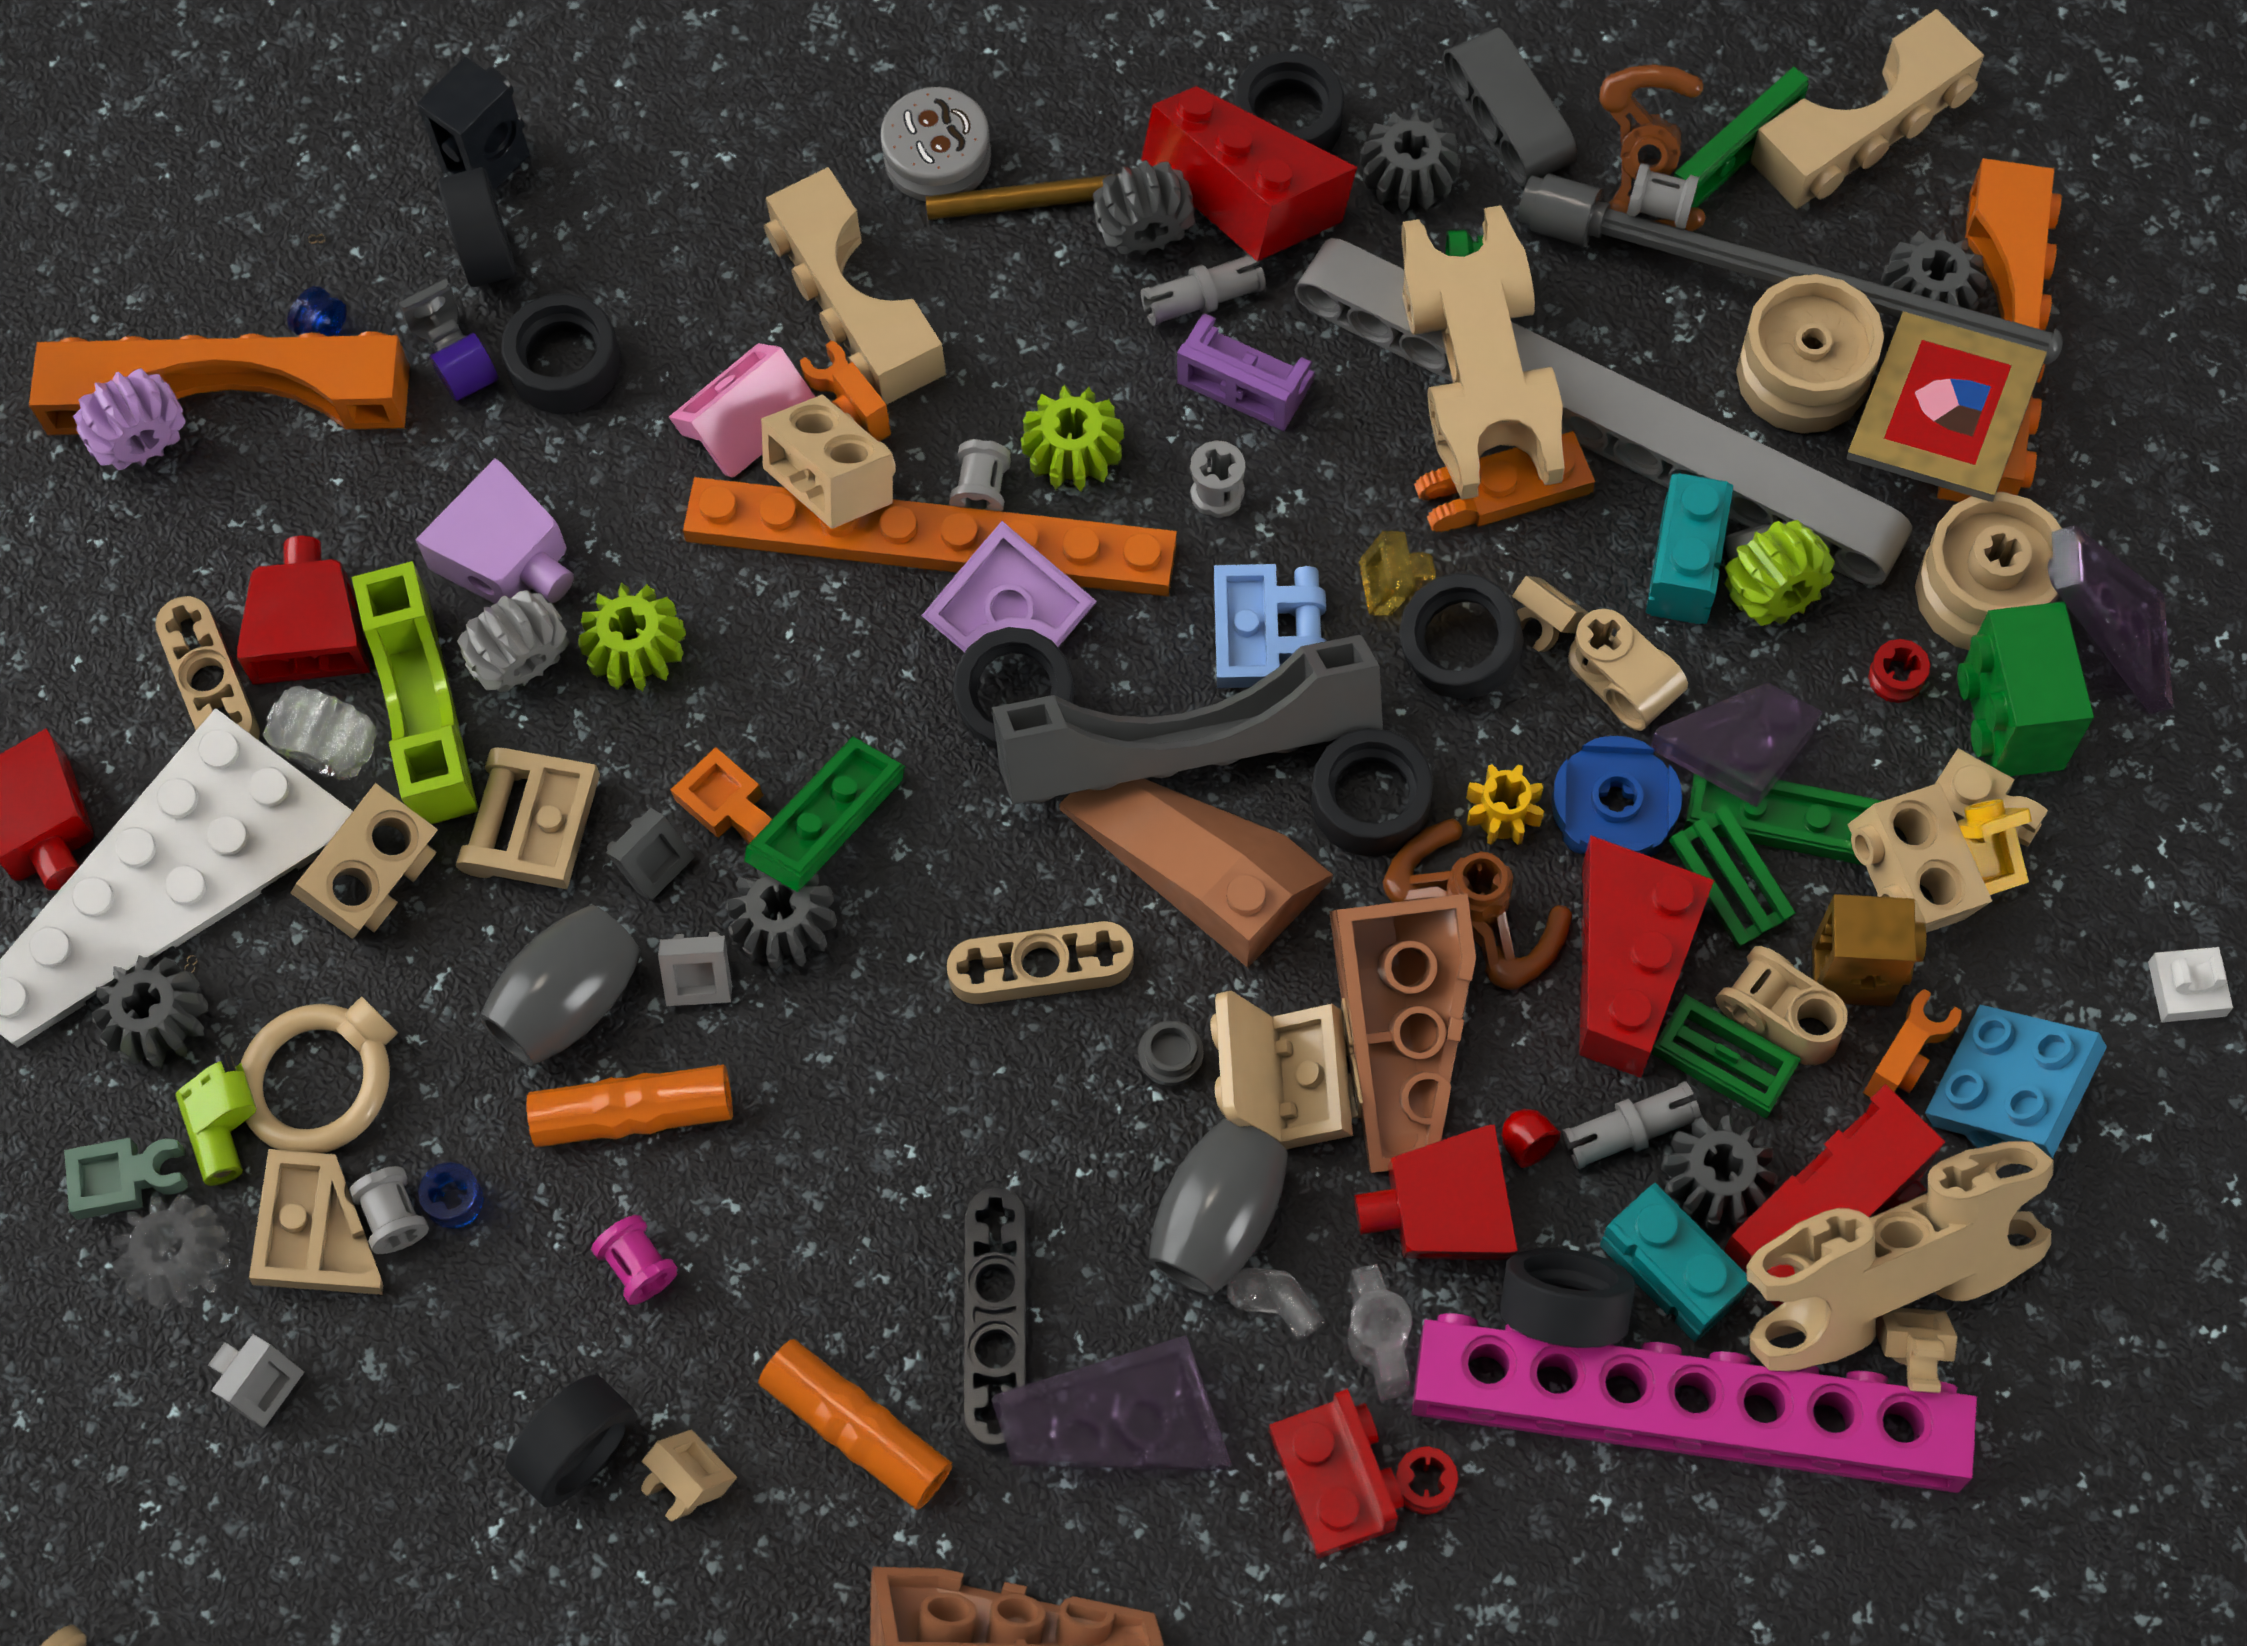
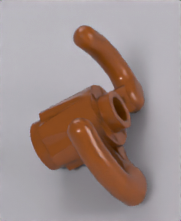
M1656 64L1633 66L1610 74L1603 80L1599 101L1603 109L1610 112L1619 123L1621 136V185L1612 200L1608 202L1613 210L1627 213L1631 195L1628 193L1632 188L1633 178L1636 180L1641 163L1649 165L1652 172L1668 176L1677 168L1682 153V133L1676 123H1669L1662 119L1659 114H1649L1632 95L1638 88L1656 87L1669 89L1689 98L1699 96L1703 90L1702 79L1677 67ZM1629 113L1637 120V123L1632 125V117ZM1650 144L1658 147L1661 153L1658 159L1648 158L1647 151L1640 149ZM1697 207L1690 209L1685 230L1692 232L1704 225L1706 218L1703 210ZM1661 219L1656 221L1676 227L1675 221Z
M1453 818L1423 829L1408 840L1392 859L1383 879V890L1388 899L1395 903L1468 893L1473 939L1482 947L1486 963L1485 973L1490 982L1503 989L1515 990L1538 978L1555 961L1567 940L1572 921L1570 909L1564 905L1554 906L1549 911L1544 932L1536 946L1527 956L1515 957L1506 915L1509 909L1513 884V874L1510 867L1505 866L1492 853L1480 851L1465 858H1459L1452 866L1451 871L1414 875V869L1422 859L1436 849L1459 840L1463 832L1462 825ZM1493 929H1495L1498 946H1496Z

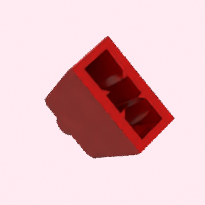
M293 536L284 541V564L260 566L251 572L237 646V659L253 685L370 673V662L352 584L340 561L334 559L322 560L321 542L314 537Z
M47 728L0 754V865L14 881L23 880L37 872L48 890H60L79 868L71 852L90 842L94 837V831L70 761Z
M1495 1124L1483 1126L1391 1158L1388 1164L1391 1189L1354 1195L1360 1234L1398 1229L1404 1258L1506 1260L1517 1252Z

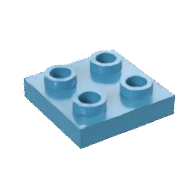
M1980 1004L1925 1114L1933 1127L1966 1135L1967 1139L1977 1148L2011 1141L2033 1142L2050 1158H2053L2107 1046L2098 1032Z

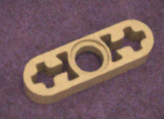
M183 596L167 602L160 609L156 617V631L195 730L200 727L212 713L213 709L224 706L232 721L259 740L260 730L219 626L211 611L203 601L195 597ZM190 618L194 622L193 630L197 640L202 646L193 650L190 649L180 633L182 631L180 623ZM218 666L224 670L222 681L215 688L208 691H198L192 688L193 676L201 668Z
M1108 921L969 939L958 944L948 957L947 974L949 984L959 999L970 1004H985L1110 987L1121 983L1131 973L1134 965L1133 941L1129 933L1122 926ZM1109 942L1113 952H1120L1113 955V965L1107 967L1100 966L1098 957L1092 956L1097 952L1098 943ZM1069 945H1076L1079 972L1070 973V958L1067 948ZM1038 948L1053 951L1060 960L1056 971L1043 978L1029 975L1022 967L1024 957L1030 951ZM1011 953L1012 971L1015 980L1006 981L1002 954ZM974 959H982L985 969H994L986 971L984 973V982L979 984H972L969 974H959L969 971V961Z

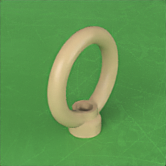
M362 996L349 1009L330 1004H311L294 1008L277 1016L256 1034L240 1062L242 1063L257 1108L256 1112L245 1121L248 1127L261 1141L277 1150L326 1153L348 1144L365 1131L375 1119L384 1103L390 1079L389 1058L385 1045L398 1032ZM312 1030L337 1032L359 1052L362 1059L363 1080L354 1103L341 1117L322 1127L298 1129L282 1123L271 1113L264 1098V1075L271 1058L285 1042L301 1033Z

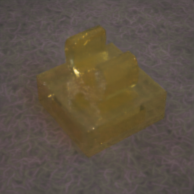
M1382 531L1359 559L1369 615L1392 616L1407 597L1414 596L1416 591L1422 588L1421 580H1433L1436 577L1432 554L1425 552L1409 554L1405 532Z

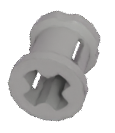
M1641 163L1626 215L1636 217L1639 213L1672 220L1675 221L1676 228L1685 230L1699 177L1690 175L1684 180L1652 172L1649 165Z
M972 439L959 445L958 462L961 465L959 483L951 491L949 505L1003 512L1005 501L1000 494L1003 473L1010 468V451L994 441Z
M1215 440L1204 443L1196 449L1191 457L1190 472L1194 483L1190 490V497L1193 506L1200 513L1211 515L1215 518L1230 516L1240 508L1241 500L1245 494V487L1242 481L1245 474L1243 454L1235 445L1226 441ZM1211 458V467L1207 468V459ZM1225 492H1228V500H1227V501H1224V493H1225Z
M386 1167L369 1173L350 1187L353 1203L362 1206L372 1231L368 1242L372 1251L376 1254L392 1253L411 1246L421 1240L429 1230L426 1219L423 1216L416 1215L405 1188L408 1184V1177L403 1167Z

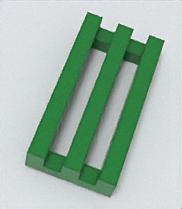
M1727 804L1715 810L1713 814L1706 818L1703 817L1684 831L1681 830L1669 839L1688 871L1713 879L1691 842L1700 838L1754 924L1746 929L1743 927L1714 881L1707 901L1737 949L1796 914ZM1718 826L1721 828L1772 908L1773 913L1768 916L1766 915L1713 829Z
M1686 994L1651 1052L1657 1058L1765 1119L1768 1118L1801 1060L1799 1057ZM1688 1018L1779 1070L1776 1076H1773L1741 1058L1738 1053L1722 1044L1709 1040L1686 1027L1683 1023ZM1675 1039L1681 1042L1682 1044L1697 1051L1698 1053L1720 1064L1721 1066L1743 1077L1744 1079L1766 1090L1767 1092L1764 1094L1763 1092L1757 1090L1749 1084L1741 1081L1740 1079L1734 1077L1726 1071L1718 1068L1717 1066L1711 1064L1703 1058L1695 1055L1694 1053L1674 1043L1673 1040Z

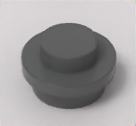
M1178 1021L1157 1023L1150 1027L1140 1040L1138 1047L1140 1066L1143 1072L1156 1083L1167 1086L1183 1084L1191 1080L1202 1066L1204 1054L1202 1041L1197 1032L1187 1024Z

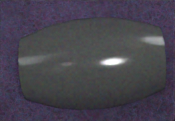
M594 905L584 907L553 923L534 937L512 959L496 981L479 1016L480 1020L495 1040L510 1054L528 1066L536 1065L567 1049L587 1034L612 1008L626 988L640 959L641 950L627 930L607 912Z
M1223 1118L1194 1145L1178 1167L1163 1195L1154 1221L1149 1263L1168 1278L1196 1292L1213 1296L1221 1290L1245 1266L1256 1251L1275 1215L1286 1173L1288 1157L1286 1148L1276 1139L1254 1126L1239 1127L1228 1121L1227 1118Z

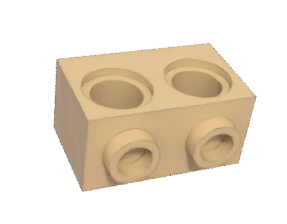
M823 394L761 418L763 469L831 529L893 504V476L896 471L893 453L884 443L878 442L859 426L850 414L844 413Z
M375 783L298 880L291 894L352 939L363 926H366L375 933L398 903L388 893L402 875L414 882L437 853L427 843L438 829ZM385 825L398 829L405 839L404 852L398 855H387L380 852L373 843V830ZM343 875H351L361 880L367 893L365 902L356 906L341 903L333 892L334 879Z
M1940 783L1875 803L1847 824L1852 834L1851 843L1854 854L1859 862L1866 866L1878 893L1877 897L1914 898L1915 922H1924L1926 933L1963 921L1992 902ZM1894 826L1898 827L1905 834L1908 844L1899 839L1895 833ZM1920 885H1923L1929 890L1933 897L1934 904L1924 897V895L1921 892Z

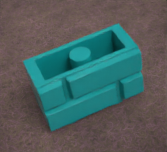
M1682 473L1671 475L1663 506L1645 613L1651 616L1683 622L1707 624L1717 590L1733 484L1727 481Z
M1656 1183L1649 1186L1606 1227L1599 1245L1618 1265L1622 1266L1633 1276L1634 1282L1667 1315L1674 1314L1676 1316L1675 1323L1694 1343L1742 1300L1751 1284L1747 1281V1274Z

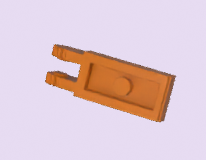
M1571 431L1562 434L1565 467L1562 483L1544 485L1529 454L1517 447L1479 458V497L1462 500L1459 498L1433 508L1427 516L1432 531L1435 530V533L1448 532L1450 529H1458L1475 523L1479 527L1589 495L1594 490L1595 480L1575 432ZM1447 467L1425 473L1414 484L1419 499L1422 498V500L1427 499L1429 501L1437 497L1458 493Z

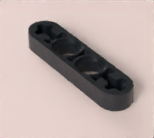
M998 1187L984 1189L976 1194L968 1204L965 1215L964 1418L968 1434L973 1442L982 1449L992 1452L1009 1450L1016 1445L1024 1435L1027 1424V1223L1023 1204L1017 1195L1007 1189ZM991 1207H1003L1005 1217L1015 1219L1014 1222L1005 1223L1002 1227V1247L1004 1253H990L988 1226L984 1223H978L979 1219L989 1218ZM977 1250L987 1252V1254L976 1257ZM1017 1250L1015 1256L1005 1254L1006 1252ZM1001 1269L1010 1273L1016 1282L1014 1291L1004 1301L989 1302L983 1299L977 1292L978 1280L989 1270ZM994 1334L1004 1335L1011 1339L1016 1348L1010 1363L997 1369L984 1366L976 1356L980 1342L987 1336ZM1016 1380V1388L1002 1385L1003 1409L1005 1414L1015 1415L1014 1421L1003 1422L1002 1433L989 1434L987 1424L977 1421V1416L989 1413V1388L987 1385L975 1389L976 1381H981L987 1384L1000 1385Z

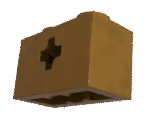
M1834 894L1812 941L1813 980L1826 989L1835 992L1843 1000L1844 1004L1892 1006L1902 986L1910 985L1915 962H1923L1925 956L1926 927L1924 922H1915V899Z

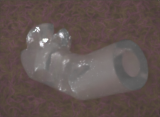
M1245 1268L1240 1270L1227 1283V1298L1234 1307L1248 1312L1280 1314L1298 1340H1303L1310 1336L1325 1323L1324 1317L1296 1279L1287 1271Z

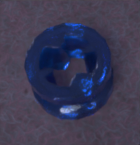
M312 286L299 295L293 303L288 314V328L298 336L304 333L337 336L346 320V304L336 297H330L329 293L320 286Z
M453 1162L438 1164L430 1169L422 1178L418 1190L419 1202L430 1219L439 1226L450 1229L464 1227L474 1221L481 1212L484 1202L483 1189L471 1170L462 1164ZM450 1182H454L459 1190L468 1189L467 1195H458L462 1203L454 1209H448L443 1201L435 1202L436 1196L444 1197V1193L440 1188Z

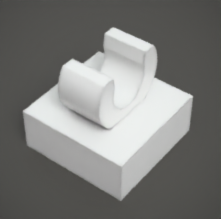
M2219 947L2157 952L2148 961L2161 1023L2226 1017L2233 1009Z

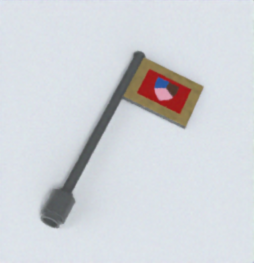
M1547 174L1544 179L1536 176L1529 178L1520 201L1518 221L1530 225L1531 232L1584 247L1588 245L1592 236L1601 238L1604 234L1777 284L1789 277L1812 274L1841 279L1864 293L1879 313L1900 318L1849 448L1847 460L1986 501H1994L2043 363L2046 365L2054 362L2062 350L2063 338L2058 329H2055L2053 333L1649 219L1626 215L1627 213L1611 209L1610 203L1603 202V189L1551 174Z

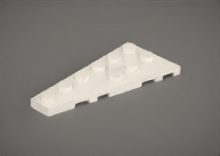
M215 708L0 959V1035L18 1048L86 1005V1000L97 994L96 987H108L117 980L113 975V966L122 967L128 974L134 972L139 955L148 957L151 960L171 946L176 948L260 895L263 888L295 868L299 870L314 861L318 856L317 854L324 849L353 811Z

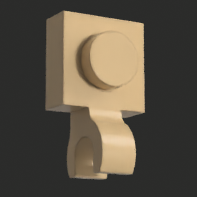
M1959 748L1935 783L1941 784L1956 820L1966 818L1965 807L1994 799H2003L2005 808H2029L2032 822L2015 827L2019 843L2025 846H2029L2041 828V821L2048 811L2044 806L2027 797L2009 796L2008 793L2015 779Z
M1897 1308L1877 1317L1876 1335L1885 1357H1892L1896 1362L1907 1365L1909 1390L1940 1393L1941 1384L1937 1375L1938 1361L1954 1362L1957 1344V1334L1947 1312Z

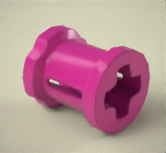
M632 1215L613 1224L596 1239L591 1248L595 1257L599 1261L606 1260L625 1286L623 1296L629 1305L642 1303L661 1292L677 1276L676 1271L678 1269L672 1259H663L646 1236L647 1225L640 1215Z

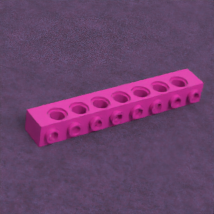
M1445 1313L1438 1315L1437 1321L1424 1320L1420 1337L1411 1415L1959 1493L1973 1477L1977 1396L1957 1394V1387L1955 1385L1941 1381L1940 1393L1910 1391L1909 1387L1888 1384V1377L1883 1374L1869 1371L1848 1372L1846 1378L1820 1375L1817 1366L1795 1371H1769L1763 1366L1750 1365L1751 1359L1743 1354L1713 1352L1709 1354V1359L1682 1355L1680 1347L1662 1342L1641 1344V1349L1614 1346V1344L1598 1348H1574L1552 1345L1529 1338L1510 1328L1508 1324L1505 1326V1330L1478 1327V1320L1473 1317ZM1479 1357L1492 1358L1502 1366L1505 1377L1494 1384L1482 1383L1472 1376L1468 1364ZM1549 1366L1561 1368L1571 1378L1573 1388L1561 1394L1551 1393L1541 1386L1537 1378V1372ZM1614 1376H1624L1631 1379L1639 1388L1640 1399L1633 1403L1616 1401L1608 1393L1605 1381ZM1686 1385L1698 1388L1708 1400V1410L1702 1413H1691L1684 1410L1676 1401L1675 1389ZM1751 1395L1767 1398L1776 1409L1777 1420L1771 1423H1761L1754 1420L1745 1410L1744 1398ZM1829 1405L1836 1408L1844 1418L1845 1431L1832 1433L1822 1429L1814 1418L1813 1407ZM1895 1414L1905 1418L1912 1426L1914 1441L1902 1443L1892 1439L1884 1429L1883 1416Z

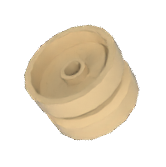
M1819 274L1789 277L1768 288L1753 306L1736 369L1742 397L1756 415L1774 427L1801 434L1828 431L1848 421L1864 402L1871 377L1875 372L1880 357L1884 333L1878 311L1864 293L1847 282Z
M1996 492L1993 502L1971 496L1953 505L1937 524L1930 546L1926 550L1920 565L1915 584L1920 612L1935 633L1955 647L1970 650L1971 638L1973 635H1977L1988 610L2056 602L2067 583L2072 562L2066 533L2050 512L2031 499L2006 492Z

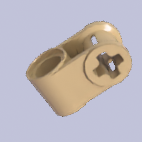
M1597 609L1584 615L1579 622L1575 640L1569 648V667L1574 675L1593 690L1609 706L1618 719L1628 727L1642 731L1688 689V681L1680 666L1665 652L1657 649L1623 615L1614 610ZM1613 629H1616V631H1617V634H1616L1615 637L1611 635L1612 632H1613ZM1585 658L1588 660L1587 666L1584 664Z
M1755 946L1747 956L1749 965L1732 987H1724L1716 996L1718 1007L1729 1019L1801 1059L1799 1063L1803 1065H1818L1827 1062L1835 1055L1847 1024V1009L1843 1000L1835 992L1826 989L1796 969L1790 961L1779 953L1763 946ZM1804 1018H1815L1827 1026L1829 1033L1812 1035L1802 1029L1798 1021Z

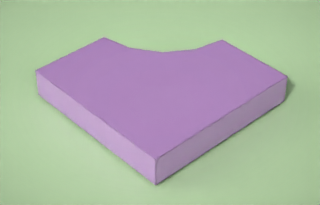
M1001 521L921 616L964 653L970 645L984 634L1006 627L1032 629L1052 640L1059 648L1097 601Z

